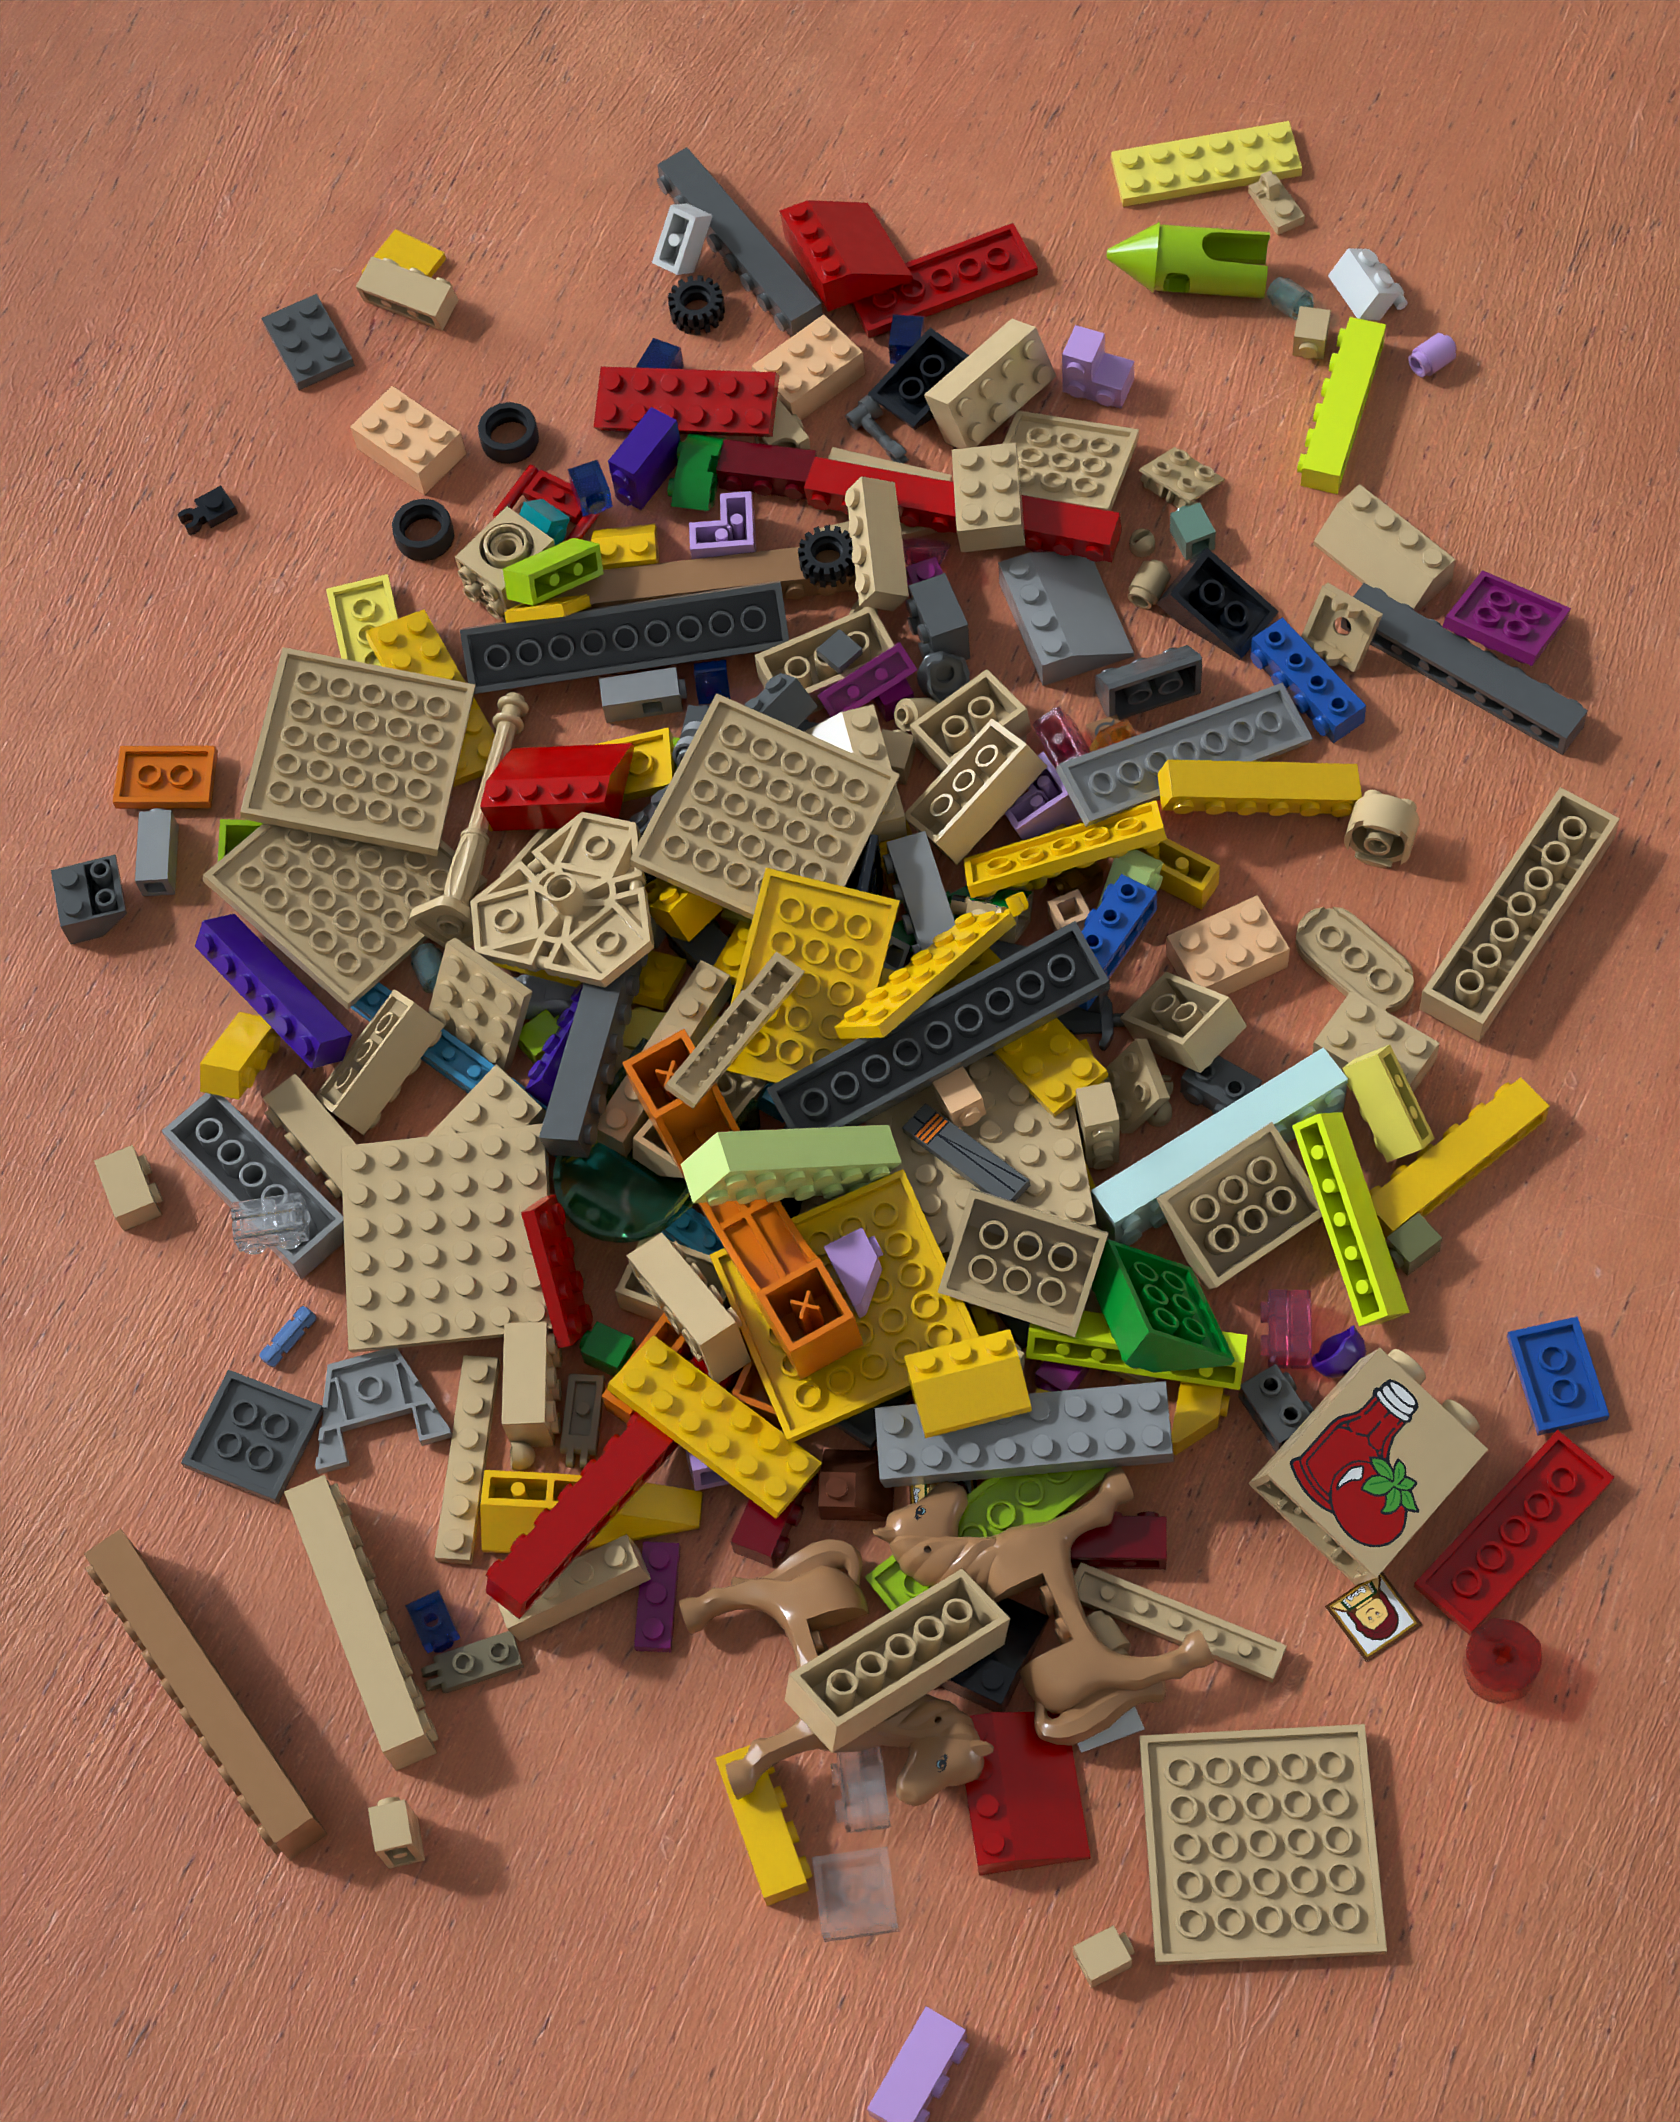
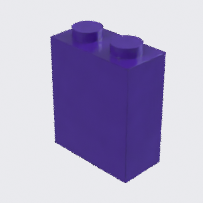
M650 407L608 460L615 496L622 504L626 506L632 505L642 510L677 466V448L681 440L676 419Z

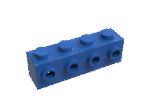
M1283 617L1252 638L1250 657L1254 665L1260 670L1264 669L1270 675L1274 685L1284 684L1297 710L1302 714L1305 713L1313 721V725L1320 735H1326L1335 743L1364 723L1366 705Z
M1123 874L1120 875L1115 884L1110 883L1107 886L1102 897V903L1097 910L1093 908L1089 912L1085 920V927L1081 931L1108 980L1157 910V891ZM1096 997L1079 1005V1007L1088 1011Z

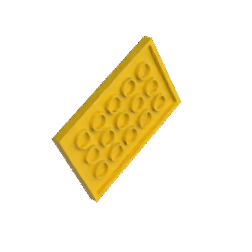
M766 868L731 1004L742 990L745 991L776 951L805 972L798 986L726 1071L775 1084L857 1040L858 1038L840 1039L834 1027L844 1019V1014L848 1010L860 1006L867 1000V994L878 988L900 901Z

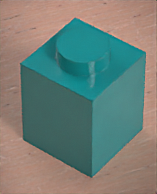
M544 499L523 503L519 515L554 539L555 545L560 544L566 537V528L570 517Z

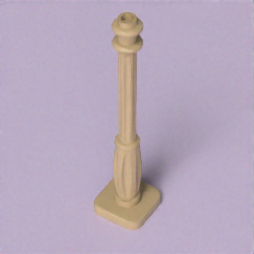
M510 692L498 700L497 706L501 712L497 713L492 720L496 728L495 737L469 826L461 832L460 842L449 869L444 895L413 908L410 913L409 924L444 948L446 942L453 938H457L468 947L474 945L470 901L475 895L481 877L486 849L490 840L487 835L489 823L480 809V804L487 779L511 749L514 735L523 731L524 723L521 717L528 713L529 707L525 702V698L519 693Z

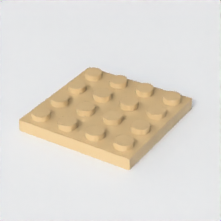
M1016 411L1003 444L1016 442L1022 495L1111 511L1139 440V429Z

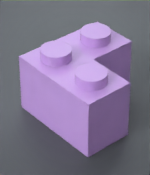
M1075 325L1062 353L1063 392L1076 398L1082 397L1096 401L1104 406H1113L1121 409L1134 381V361L1105 353V333Z
M751 491L721 493V520L689 523L692 559L756 552L755 511Z
M1044 751L1037 756L1048 767L1028 787L1030 791L1019 797L1014 805L1005 812V815L1022 840L1049 833L1062 823H1065L1068 827L1081 818L1056 769Z

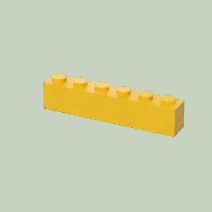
M1167 760L1157 773L1161 808L1166 811H1174L1176 814H1186L1192 811H1206L1210 815L1223 812H1237L1239 815L1268 812L1272 816L1300 813L1306 817L1317 814H1332L1334 817H1344L1352 813L1355 803L1362 798L1357 764Z
M1521 1077L1513 1084L1507 1082L1495 1092L1494 1099L1486 1105L1484 1103L1478 1104L1469 1113V1119L1461 1125L1455 1123L1449 1127L1443 1134V1139L1435 1146L1428 1144L1416 1156L1417 1160L1407 1167L1404 1164L1395 1170L1390 1177L1391 1180L1382 1188L1379 1185L1372 1188L1369 1193L1385 1239L1416 1214L1420 1213L1423 1218L1426 1217L1545 1122L1550 1106Z

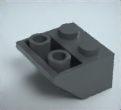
M116 855L51 870L60 927L71 945L103 937L127 914Z

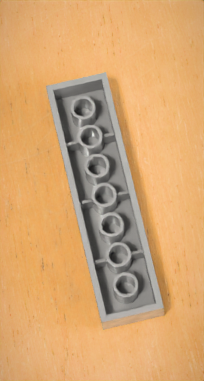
M1166 1381L1028 1394L1032 1407L1031 1412L925 1438L915 1404L875 1408L880 1481L884 1488L942 1483L945 1481L955 1482L1174 1462Z

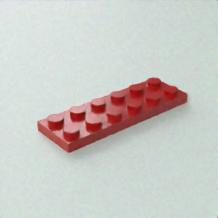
M1014 223L905 263L913 276V280L850 304L869 339L1037 276L1038 267Z
M601 366L593 427L599 431L631 432L650 407H653L677 420L679 434L773 437L780 375L776 372Z
M1557 1430L1414 1583V1588L1471 1636L1609 1487L1615 1477Z

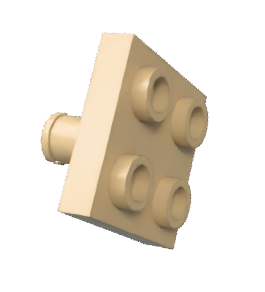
M1135 1039L1105 1068L1108 1072V1077L1104 1082H1110L1120 1119L1121 1133H1133L1170 1099L1173 1091V1082L1164 1081H1170L1172 1078L1169 1075H1161L1147 1039Z

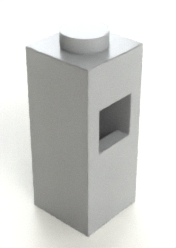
M676 667L599 679L606 723L682 712L681 699L687 698L685 679L678 680Z
M156 808L150 811L139 812L135 882L142 896L175 894L179 825L172 810Z

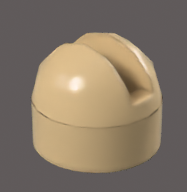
M1143 528L1134 531L1129 541L1130 551L1138 557H1146L1152 554L1155 549L1153 534L1148 529Z
M1169 1101L1160 1107L1156 1116L1152 1115L1146 1120L1150 1125L1161 1127L1169 1123L1172 1117V1107Z
M511 1442V1470H525L534 1463L536 1456L533 1447L525 1442Z

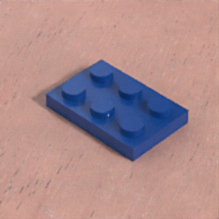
M1578 1316L1508 1332L1507 1340L1538 1436L1553 1433L1557 1430L1561 1431L1608 1420L1609 1412Z

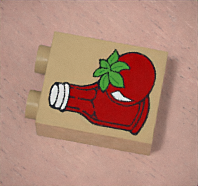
M1378 1348L1359 1359L1249 1482V1485L1355 1585L1379 1576L1488 1450L1474 1436L1480 1429L1476 1418L1466 1408L1453 1400L1447 1399L1442 1405L1438 1403L1420 1386L1426 1379V1374L1421 1366L1409 1355L1397 1349H1393L1387 1355L1381 1348Z

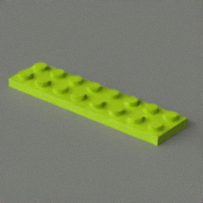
M1116 1467L988 1478L967 1495L968 1505L959 1522L958 1537H989L1000 1534L1011 1527L1047 1522L1055 1519L1059 1515H1063L1098 1487L1103 1481L1104 1474ZM893 1555L865 1576V1579L891 1611L931 1588L930 1586H922L913 1577L905 1575Z

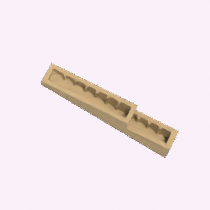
M776 951L745 991H741L670 1078L664 1089L694 1109L798 986L805 971Z

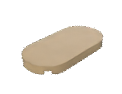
M1320 907L1311 910L1301 919L1296 934V948L1299 955L1344 996L1347 997L1350 991L1388 1013L1397 1011L1408 1002L1414 985L1411 965L1400 953L1355 915L1339 907H1333V909Z

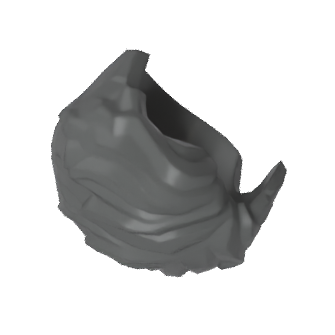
M944 651L927 654L917 671V681L924 695L938 703H941L970 682V672L965 658L954 654L949 655Z

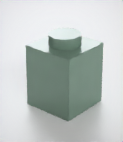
M1200 502L1191 506H1182L1175 512L1170 513V532L1185 560L1191 559L1205 548L1211 551L1215 550L1216 531Z

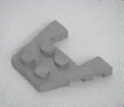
M398 1348L379 1350L328 1364L322 1406L324 1409L322 1427L319 1430L318 1438L320 1442L319 1451L315 1462L318 1474L350 1466L343 1437L344 1431L409 1413L414 1415L419 1441L422 1446L452 1438L449 1426L419 1383Z

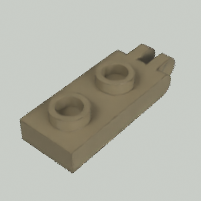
M569 1374L560 1453L566 1454V1467L574 1468L576 1454L580 1455V1468H584L589 1462L590 1455H597L603 1408L601 1395L605 1391L606 1383L603 1375Z
M510 1631L436 1655L433 1657L434 1664L423 1667L421 1672L424 1678L438 1675V1677L425 1682L427 1691L441 1688L443 1693H449L512 1672L524 1666L515 1636Z

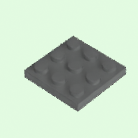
M228 1370L181 1464L184 1468L278 1504L322 1417L324 1409L322 1405Z

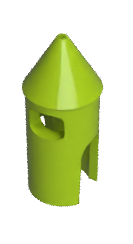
M1158 222L1108 248L1106 259L1153 293L1154 291L1264 298L1268 266L1263 265L1266 264L1270 232L1163 225Z

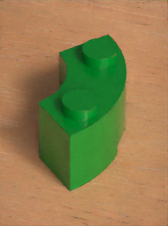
M689 433L684 442H679L675 478L669 479L667 490L668 497H672V507L709 511L715 505L718 487L716 469L724 439L726 440L725 437Z

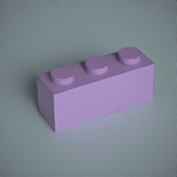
M926 2006L867 2108L869 2115L880 2122H927L930 2116V2112L926 2110L933 2096L938 2099L942 2096L950 2081L946 2073L953 2062L959 2064L968 2050L969 2043L965 2042L967 2038L966 2030Z

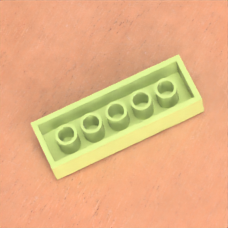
M869 1125L717 1132L681 1163V1167L692 1202H708L710 1206H715L726 1201H737L739 1204H746L757 1199H766L767 1202H776L795 1197L797 1201H801L813 1196H823L824 1199H832L890 1175V1172L902 1162L890 1126Z

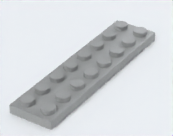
M1280 683L1060 763L1056 771L1085 827L1129 808L1160 800L1157 773L1167 760L1262 762L1305 746L1313 738L1284 684Z

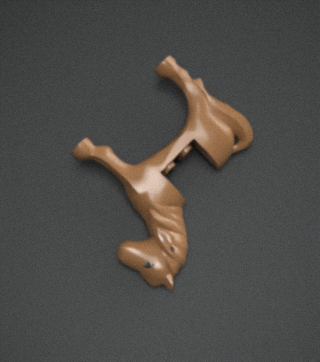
M1117 1466L1105 1473L1099 1492L1090 1501L1077 1509L1047 1522L1011 1527L997 1535L989 1537H958L959 1522L968 1505L967 1491L963 1486L949 1481L936 1485L925 1497L915 1504L907 1505L889 1513L886 1526L873 1530L875 1536L889 1543L892 1554L899 1563L901 1571L905 1575L913 1577L922 1586L932 1587L960 1569H963L997 1603L1043 1582V1585L1039 1587L1041 1593L1039 1599L1046 1615L1051 1616L1054 1614L1056 1618L1055 1624L1057 1628L1054 1631L1060 1646L1027 1663L1021 1669L1020 1675L1029 1695L1034 1700L1035 1730L1038 1737L1044 1741L1056 1745H1074L1085 1741L1110 1728L1123 1714L1136 1705L1146 1702L1163 1701L1166 1696V1680L1181 1679L1188 1672L1196 1668H1203L1214 1663L1210 1648L1200 1630L1186 1635L1177 1650L1154 1657H1133L1110 1650L1100 1641L1088 1623L1080 1603L1071 1564V1547L1077 1537L1083 1533L1112 1523L1117 1506L1134 1499L1132 1488L1121 1466ZM1047 1711L1054 1714H1060V1716L1058 1718L1051 1719L1048 1716Z
M827 1539L814 1542L791 1555L776 1570L766 1576L754 1579L733 1577L731 1586L712 1588L699 1597H687L680 1600L682 1616L689 1633L692 1635L703 1630L714 1617L727 1612L743 1609L764 1612L783 1628L794 1650L798 1669L829 1650L827 1644L823 1642L820 1631L869 1614L866 1599L859 1587L863 1559L860 1552L853 1545L842 1540ZM842 1568L847 1569L848 1575H846L844 1572L840 1571L839 1569H842ZM925 1694L833 1753L860 1752L881 1745L910 1748L907 1762L896 1779V1796L905 1804L918 1806L925 1804L947 1786H959L979 1778L984 1766V1756L991 1754L994 1748L990 1743L980 1740L972 1719L966 1713L960 1711L950 1701ZM799 1717L796 1723L788 1730L769 1738L753 1740L743 1759L726 1764V1772L736 1799L739 1800L752 1793L756 1782L762 1774L778 1762L810 1750L831 1751Z

